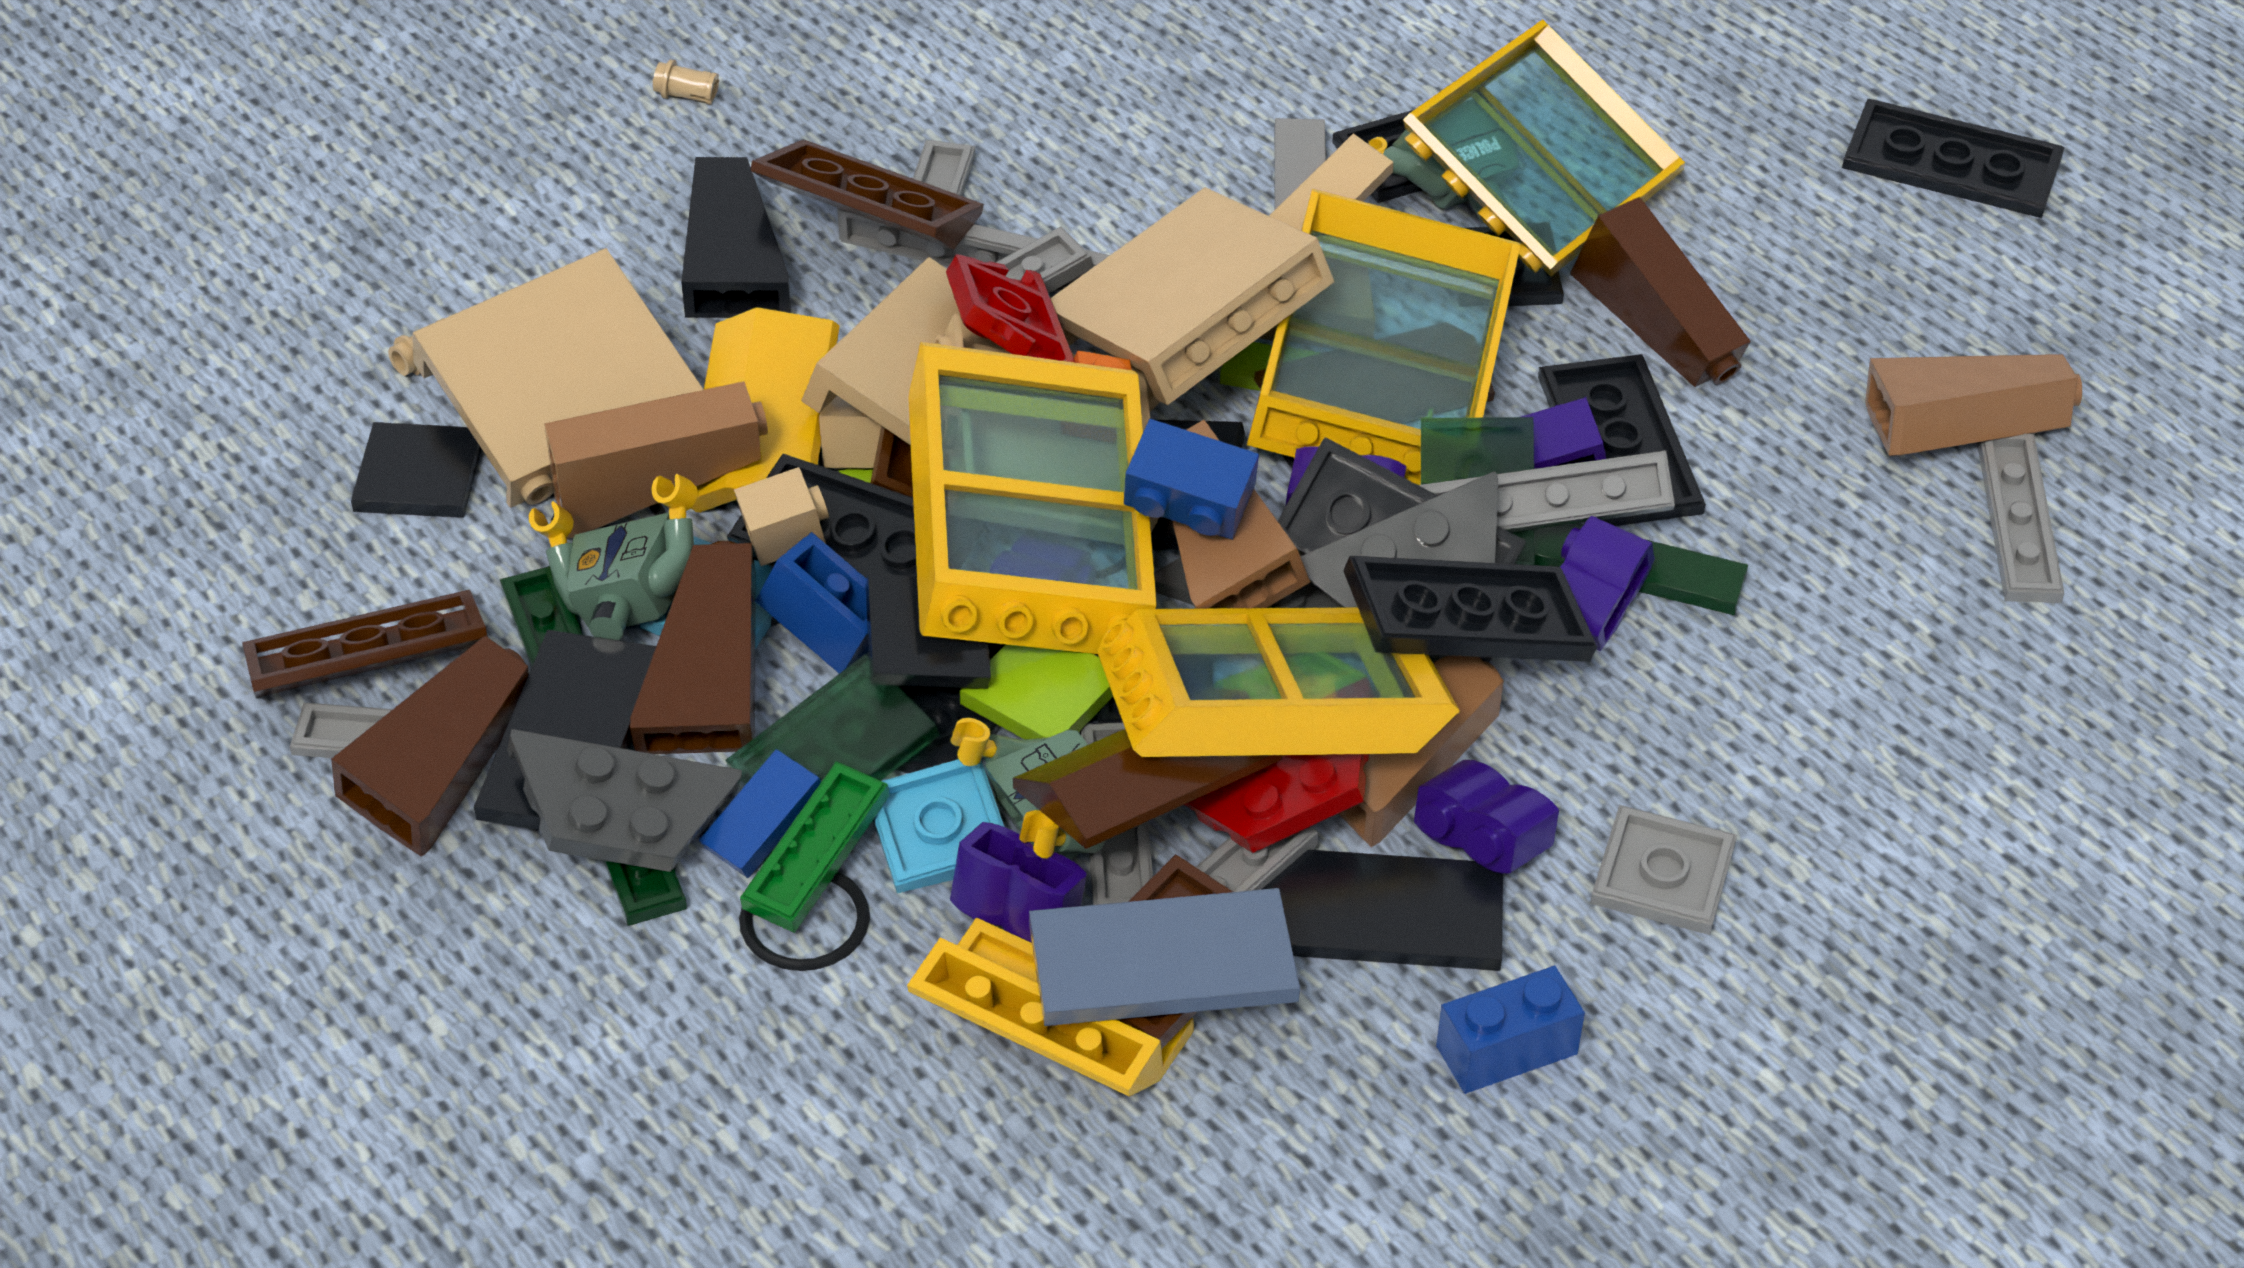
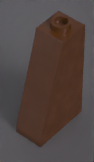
M1638 197L1598 215L1570 275L1692 386L1697 387L1711 379L1718 385L1733 377L1742 366L1739 361L1749 346L1750 339L1644 201Z
M717 541L712 544L693 545L630 717V730L635 751L650 754L754 751L756 571L752 543Z
M487 636L482 637L331 758L335 796L380 830L419 856L425 855L432 848L500 745L528 678V665L514 650L504 649Z

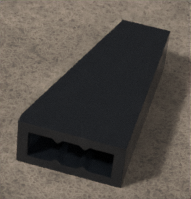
M695 157L681 280L685 318H731L756 307L791 313L789 275L752 171H750L751 167L747 157Z

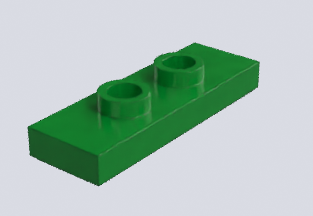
M836 761L740 896L742 909L795 933L889 798L888 784Z

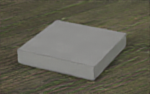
M1619 805L1592 891L1590 904L1710 935L1737 835Z

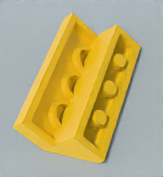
M756 307L715 324L704 390L744 381L751 402L760 401L762 403L768 434L759 436L760 460L696 486L698 497L693 507H691L695 512L700 513L736 500L734 489L766 479L783 453L818 465L821 446L820 413L801 400L816 363L837 344L840 326L835 321Z
M977 917L957 945L940 937L907 984L908 992L1129 1097L1159 1082L1194 1032L1193 1018H1191L1161 1050V1040L1116 1019L1044 1026L1032 943Z

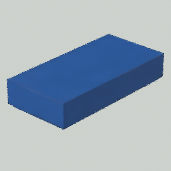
M776 749L702 835L699 842L705 849L746 878H749L779 843L822 782L821 779Z

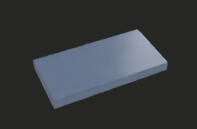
M1279 888L1029 911V928L1044 1026L1299 1002L1300 985Z

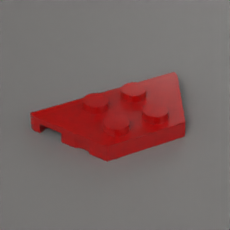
M955 255L946 270V275L960 312L962 323L968 330L977 336L990 339L1011 354L1076 363L1040 273L1026 270L1021 280L1006 277L1009 269L1004 264L991 261L982 262L972 257Z
M1364 683L1334 698L1373 697L1367 683ZM1369 754L1282 755L1281 761L1184 805L1195 811L1200 822L1215 831L1227 832L1235 843L1254 853L1364 802L1366 776L1363 767L1369 760Z

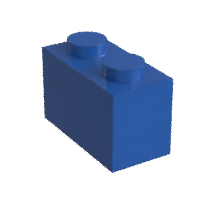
M1149 418L1125 473L1124 505L1133 507L1139 513L1148 517H1164L1188 525L1194 531L1203 535H1219L1233 540L1256 485L1259 454Z
M811 532L777 559L755 602L841 676L869 652L865 588L867 579Z
M1554 965L1441 1004L1436 1047L1463 1093L1467 1094L1577 1055L1585 1012Z

